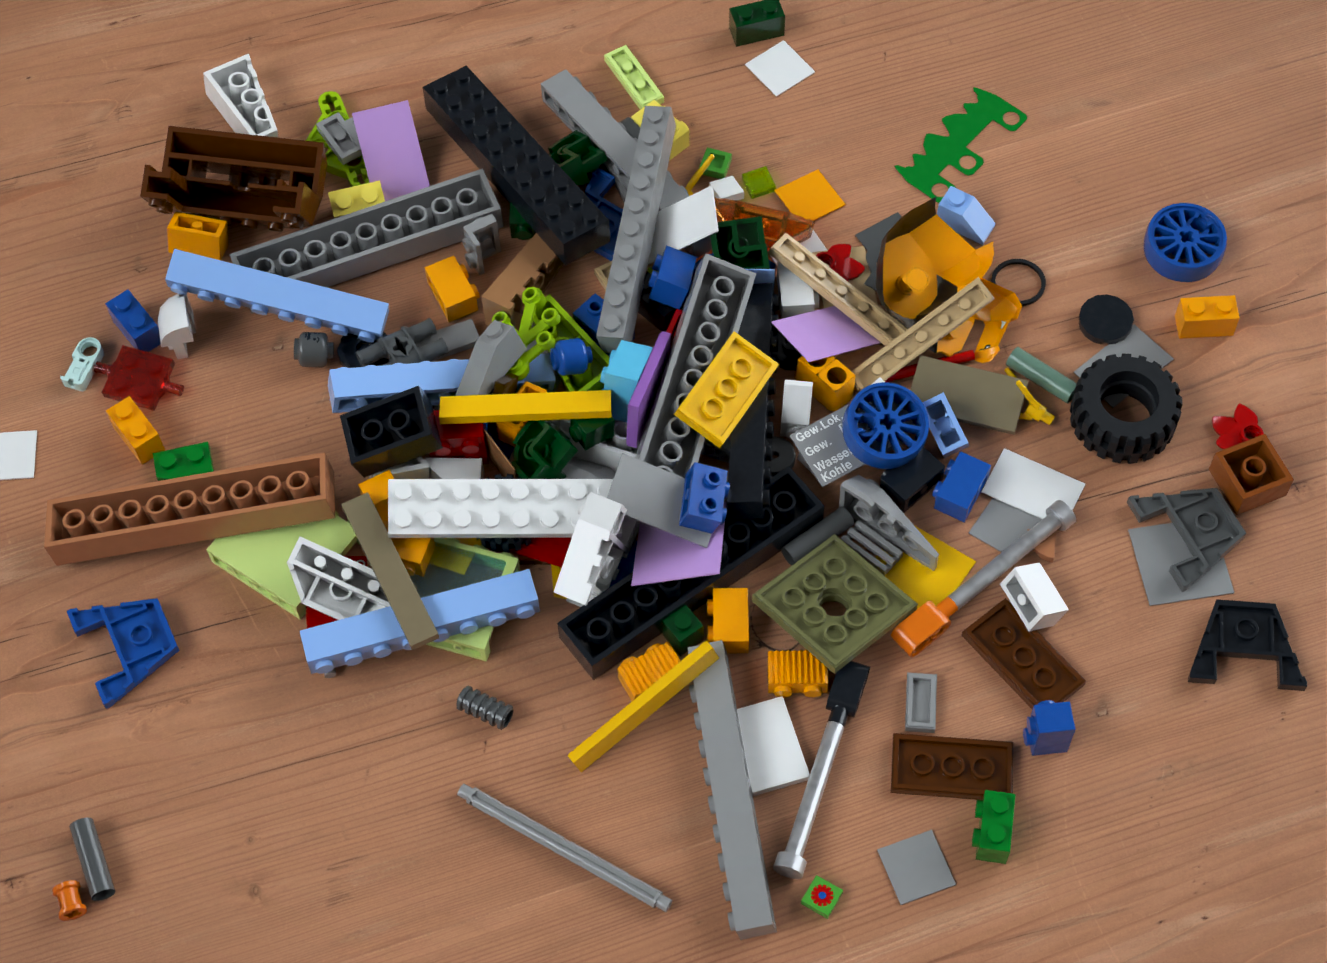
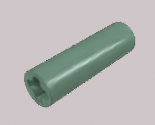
M1016 347L1012 351L1006 362L1008 367L1068 404L1072 400L1077 383L1020 347Z

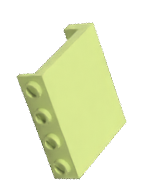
M335 511V518L216 538L206 550L211 562L301 620L306 614V605L301 603L287 564L299 537H303L342 556H345L355 543L359 545L360 543L349 521L339 517V514Z

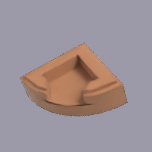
M1052 533L1033 549L1042 560L1053 563L1056 533Z

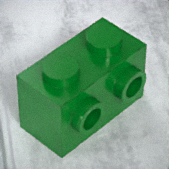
M985 790L982 800L977 799L975 818H980L979 829L974 828L972 836V847H977L975 860L1001 864L1007 863L1011 849L1016 794Z

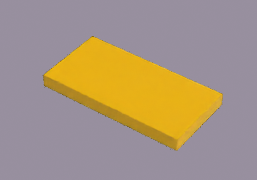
M734 331L674 415L714 445L721 448L779 364Z

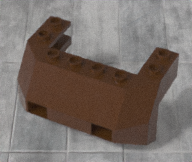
M168 126L162 172L157 171L151 165H145L140 197L146 200L149 206L155 207L157 212L164 214L181 212L227 221V226H231L232 222L242 223L241 226L257 229L258 225L267 226L269 230L282 232L283 228L303 229V227L312 226L323 198L327 171L325 146L322 142ZM206 173L229 175V180L207 179Z

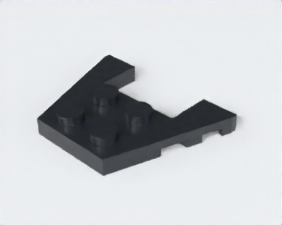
M1216 599L1189 673L1188 682L1215 684L1217 681L1216 656L1275 660L1277 663V689L1305 691L1307 688V681L1305 676L1302 677L1298 667L1299 661L1296 654L1292 652L1288 642L1289 636L1276 604Z

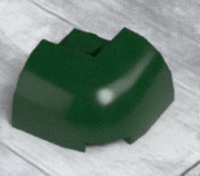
M577 130L548 147L550 157L576 185L589 183L590 180L587 173L596 171L601 164L608 161L605 152L593 146L589 137Z
M762 216L718 222L719 231L710 235L714 257L744 269H770Z
M550 420L528 421L513 441L516 446L513 454L514 461L511 462V465L521 479H565L567 476L562 470L578 450L569 441L570 438Z

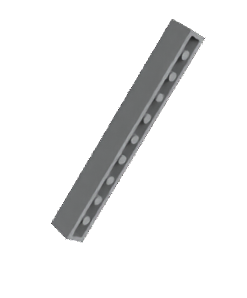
M566 69L540 83L543 102L572 132L577 130L587 135L593 146L605 152L608 161L604 162L603 165L628 189L638 139L632 138L627 133L625 126L612 117L608 108L602 107L597 102L594 94L591 91L588 92L582 86L580 80L576 76L573 77ZM668 170L659 211L689 197L687 190L673 180ZM710 236L684 247L685 251L699 258L712 250Z
M645 106L596 334L599 345L604 353H611L612 350H617L621 340L632 342L676 129L671 107Z
M719 640L709 643L714 648L719 659L693 680L694 685L689 686L692 703L697 702L698 712L694 713V720L697 730H702L703 740H698L701 757H706L708 767L703 768L705 783L707 786L711 785L713 794L708 796V803L711 814H716L717 824L713 825L716 843L721 842L722 853L718 854V862L721 872L726 871L727 882L723 883V892L726 902L731 901L732 912L728 913L729 926L731 931H736L740 940L777 933L727 651L723 641ZM700 645L687 647L688 654H690Z

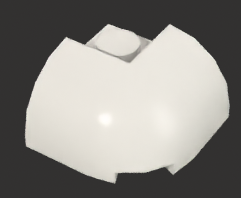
M176 294L169 297L160 307L158 316L161 347L168 346L169 350H174L177 359L188 358L186 343L194 341L193 334L196 333L193 310L187 294Z

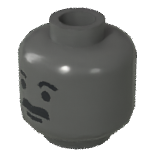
M302 332L299 338L294 340V360H298L302 367L322 368L327 365L328 358L333 359L334 342H329L326 333Z

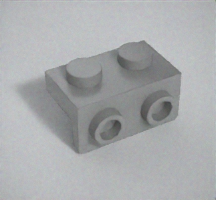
M493 214L477 218L472 223L463 227L465 238L462 239V243L467 251L465 259L471 269L475 267L479 275L485 273L483 260L501 252L497 221Z

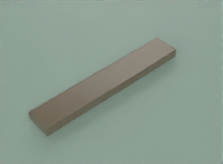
M367 492L342 503L344 513L411 649H417L439 639L438 632L391 538H388V532L369 493Z

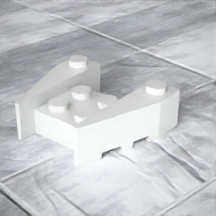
M590 492L587 498L584 497L578 508L580 516L554 589V593L566 597L567 602L579 607L586 606L589 601L607 590L612 580H615L620 572L617 569L622 557L627 558L640 526L638 520L625 515L627 509L622 504ZM622 523V537H616Z

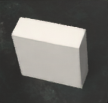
M733 176L709 182V186H713L714 198L719 205L744 199V191Z

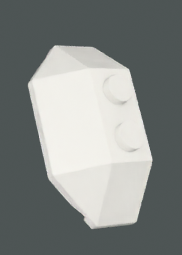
M299 537L287 564L302 604L337 620L390 606L371 568L303 537Z

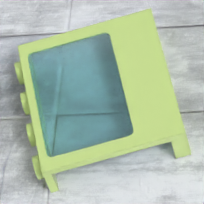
M434 538L435 549L424 577L414 574L410 578L420 598L519 572V559L507 552L496 553L489 551L481 545L470 546L459 543L460 541L455 538ZM489 625L478 628L477 631L471 634L460 633L449 636L448 639L442 642L432 641L426 645L487 661L491 652L489 640L494 627Z

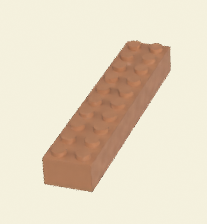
M323 452L47 500L44 548L56 566L333 519L335 518L334 470L326 453Z

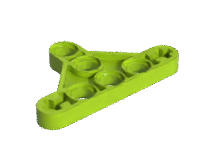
M328 91L319 97L318 103L322 115L317 123L338 112L345 121L349 119L338 93ZM332 102V104L335 107V111L331 112V109L327 103ZM315 124L305 141L322 142L328 148L326 152V172L348 179L350 187L362 185L358 182L357 175L361 174L365 182L364 184L369 183L363 155L357 158L361 160L358 165L349 166L347 163L343 165L318 132Z

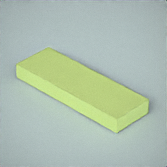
M627 45L604 55V61L640 110L653 100L659 104L664 103L663 94Z

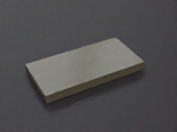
M920 355L911 391L922 402L944 392L958 422L1015 435L1025 398L1016 385V381L1020 380L1027 388L1029 380Z

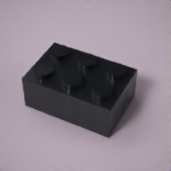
M419 386L340 415L351 465L364 478L443 448L431 400Z

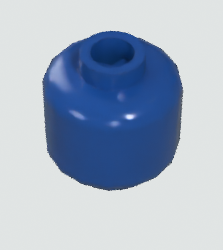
M580 338L559 340L554 348L550 349L552 368L557 370L562 376L583 374L588 368V363L593 361L591 347H586L584 341Z

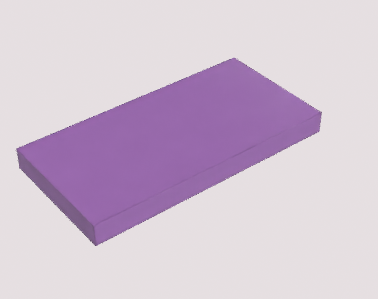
M661 331L629 401L627 446L637 448L642 437L670 351L671 333Z

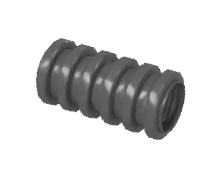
M469 685L458 696L456 703L458 710H465V713L468 715L473 713L474 718L481 717L483 722L489 721L491 726L497 725V728L500 730L507 727L513 716L512 705L508 704L505 706L503 701L497 702L495 697L489 698V695L486 693L481 695L480 690L476 689L473 691V688Z

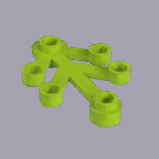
M528 287L522 293V302L525 307L519 332L516 328L515 330L526 348L535 339L537 344L528 351L525 350L505 374L512 373L519 376L518 381L528 376L530 371L529 363L545 350H549L554 346L555 339L546 330L556 326L561 319L556 309L548 308L542 313V320L531 329L535 312L542 309L546 304L545 295L536 287ZM499 311L492 317V322L493 320L500 322L503 319L502 323L513 326L511 319L504 311Z

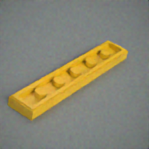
M611 390L440 397V424L612 418Z
M704 641L571 751L568 757L582 773L716 662L719 657L708 641Z

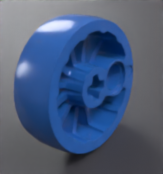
M1191 203L1172 204L1159 210L1150 220L1144 236V253L1150 266L1160 275L1178 282L1199 281L1211 275L1220 265L1227 246L1226 230L1221 220L1213 212L1202 206ZM1158 246H1167L1162 250L1158 248ZM1172 253L1175 258L1170 259L1167 255ZM1193 255L1200 261L1199 263H1194ZM1179 259L1186 260L1187 263H1181L1178 261Z
M889 382L872 384L859 391L847 406L842 422L843 437L850 452L864 464L878 469L898 468L913 460L924 446L929 432L928 413L919 397L906 387ZM881 399L887 401L886 409H884ZM873 401V403H874L876 409H874V408H873L870 404H868L867 402ZM893 402L900 405L895 411H892ZM861 408L866 413L858 414L855 411ZM903 409L908 411V414L898 415ZM912 420L915 425L905 424L904 422ZM858 423L867 424L871 431L866 432V430L858 428ZM904 432L915 434V441ZM897 438L909 449L902 451ZM875 440L881 442L880 452L870 448ZM889 441L894 454H887L885 452L886 444Z

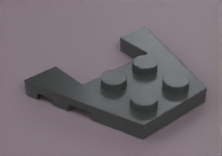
M1218 488L1187 490L1174 495L1155 493L1152 497L1139 498V495L1128 497L1127 500L1128 506L1139 523L1167 513L1192 553L1193 557L1171 565L1169 570L1182 592L1186 591L1219 562L1246 535L1245 530Z

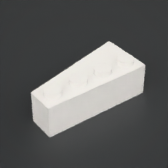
M249 54L203 72L206 95L235 133L278 138L275 122L265 101L263 90L260 88Z

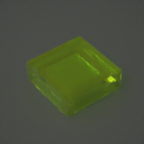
M766 166L742 174V181L751 199L775 192L776 185Z

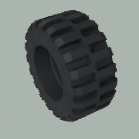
M1122 353L1121 357L1113 354L1106 356L1105 361L1102 359L1096 360L1092 363L1091 367L1083 371L1081 378L1076 384L1072 398L1070 422L1071 426L1076 428L1074 434L1078 440L1085 441L1083 446L1090 452L1095 450L1097 456L1102 459L1109 457L1115 463L1127 460L1128 464L1137 463L1139 458H1142L1143 461L1153 458L1154 453L1160 454L1165 449L1166 444L1170 443L1182 413L1183 403L1182 397L1179 395L1180 388L1176 382L1172 383L1173 376L1167 370L1163 372L1161 365L1157 362L1146 361L1147 357L1140 355L1136 358L1131 357V354ZM1112 394H1128L1129 397L1138 400L1147 408L1150 417L1138 422L1122 421L1111 416L1104 409L1101 401L1106 396Z

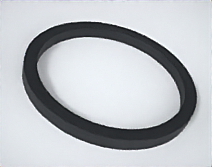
M1010 259L1002 262L995 268L991 278V282L996 284L995 279L998 272L1012 264L1028 266L1039 275L1041 279L1040 291L1033 298L1020 301L1022 306L1036 302L1043 295L1046 279L1042 270L1036 264L1024 259Z

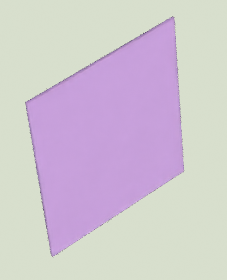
M640 521L631 586L720 574L725 521L723 525H719L711 534L707 548Z

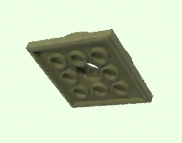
M835 534L752 595L753 603L834 674L916 611L918 605ZM825 602H838L844 605L847 610L844 615L830 616L826 614L820 605Z

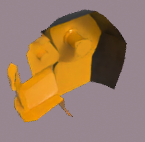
M937 197L901 217L882 239L876 267V290L883 307L904 327L909 329L979 277L995 299L929 349L934 353L941 352L947 356L962 350L974 325V321L977 319L983 321L985 327L974 353V361L986 363L992 361L1000 351L998 345L1008 324L1018 319L1022 304L1014 292L983 279L993 261L994 241L975 250L936 214L935 201Z

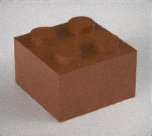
M1266 434L1215 453L1209 467L1210 473L1236 515L1286 496L1294 481Z

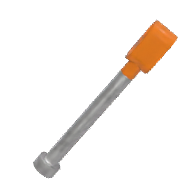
M1061 500L1055 501L1046 509L1047 516L939 604L935 605L932 601L924 603L896 626L890 635L891 638L911 658L918 655L950 627L951 621L948 619L1057 529L1065 531L1076 522V516L1072 509Z

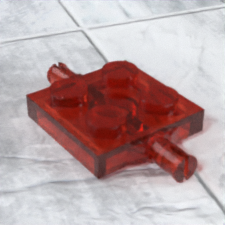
M122 345L118 357L112 365L99 361L94 365L95 373L108 376L101 393L109 399L122 401L130 396L138 407L155 411L160 398L166 392L181 396L184 391V385L170 382V375L175 365L171 358Z

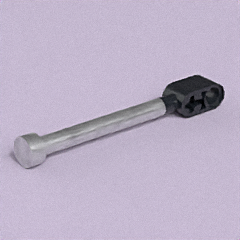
M850 661L836 672L826 704V709L830 710L831 713L785 851L778 852L773 866L774 871L782 876L792 879H801L803 877L807 861L802 858L847 718L848 716L855 718L867 682L870 666Z

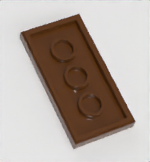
M1006 598L962 631L961 636L1031 709H1033L1034 705L1046 700H1052L1055 703L1064 702L1086 683V680L1037 630L1028 631L1017 611Z
M893 733L890 793L982 800L985 790L1013 794V742Z

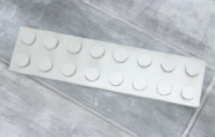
M388 479V538L572 537L580 516L578 508L584 497L587 498L590 492L607 498L613 479ZM622 523L616 537H622Z

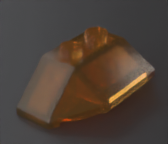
M714 197L717 222L762 216L764 238L768 252L785 233L798 243L811 238L815 224L813 220H806L789 212L746 202Z

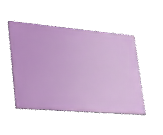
M408 100L352 113L369 183L380 180L385 201L430 186Z
M835 306L771 322L808 362L881 343Z

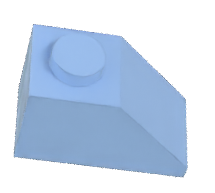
M950 186L938 205L937 215L956 233L981 245L984 244L995 227L993 219L974 196L953 186Z

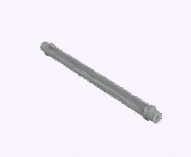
M466 784L460 787L457 795L465 799L467 804L474 806L491 817H495L500 822L636 897L652 908L657 907L664 912H667L673 900L664 896L662 891L629 875L624 870L574 842H570L563 836L515 809L502 804L478 788H471Z

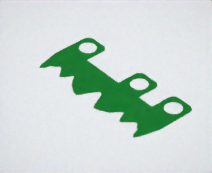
M973 87L974 92L978 95V103H964L963 106L967 114H952L942 118V122L950 135L946 137L931 133L926 134L923 144L926 155L913 154V167L908 166L905 168L896 165L895 168L909 184L933 199L937 197L932 193V187L935 184H945L948 189L950 186L955 187L952 183L938 175L948 164L965 175H973L983 165V158L966 146L992 120L1009 131H1016L1027 120V115L999 96ZM1007 112H1015L1019 115L1020 120L1015 125H1009L1004 122L1003 115ZM966 155L972 156L976 160L975 167L971 169L961 167L959 164L960 158ZM937 197L936 202L940 203L943 197Z

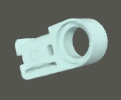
M84 338L77 344L72 354L73 362L65 376H60L65 387L78 391H85L104 356L103 348L96 338ZM91 346L97 348L94 355H83L86 348Z

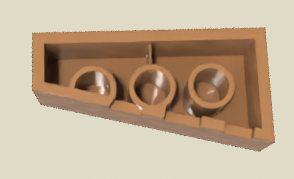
M537 233L532 239L527 241L525 247L481 296L486 326L492 323V317L495 313L504 311L511 319V324L519 331L525 307L522 302L523 291L528 287H536L544 294L564 263Z

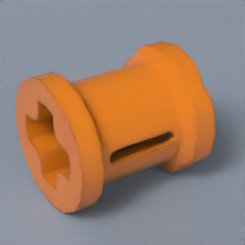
M76 880L62 882L52 889L53 895L57 897L60 906L58 913L60 920H74L87 913L86 905L82 904L79 894L80 882Z

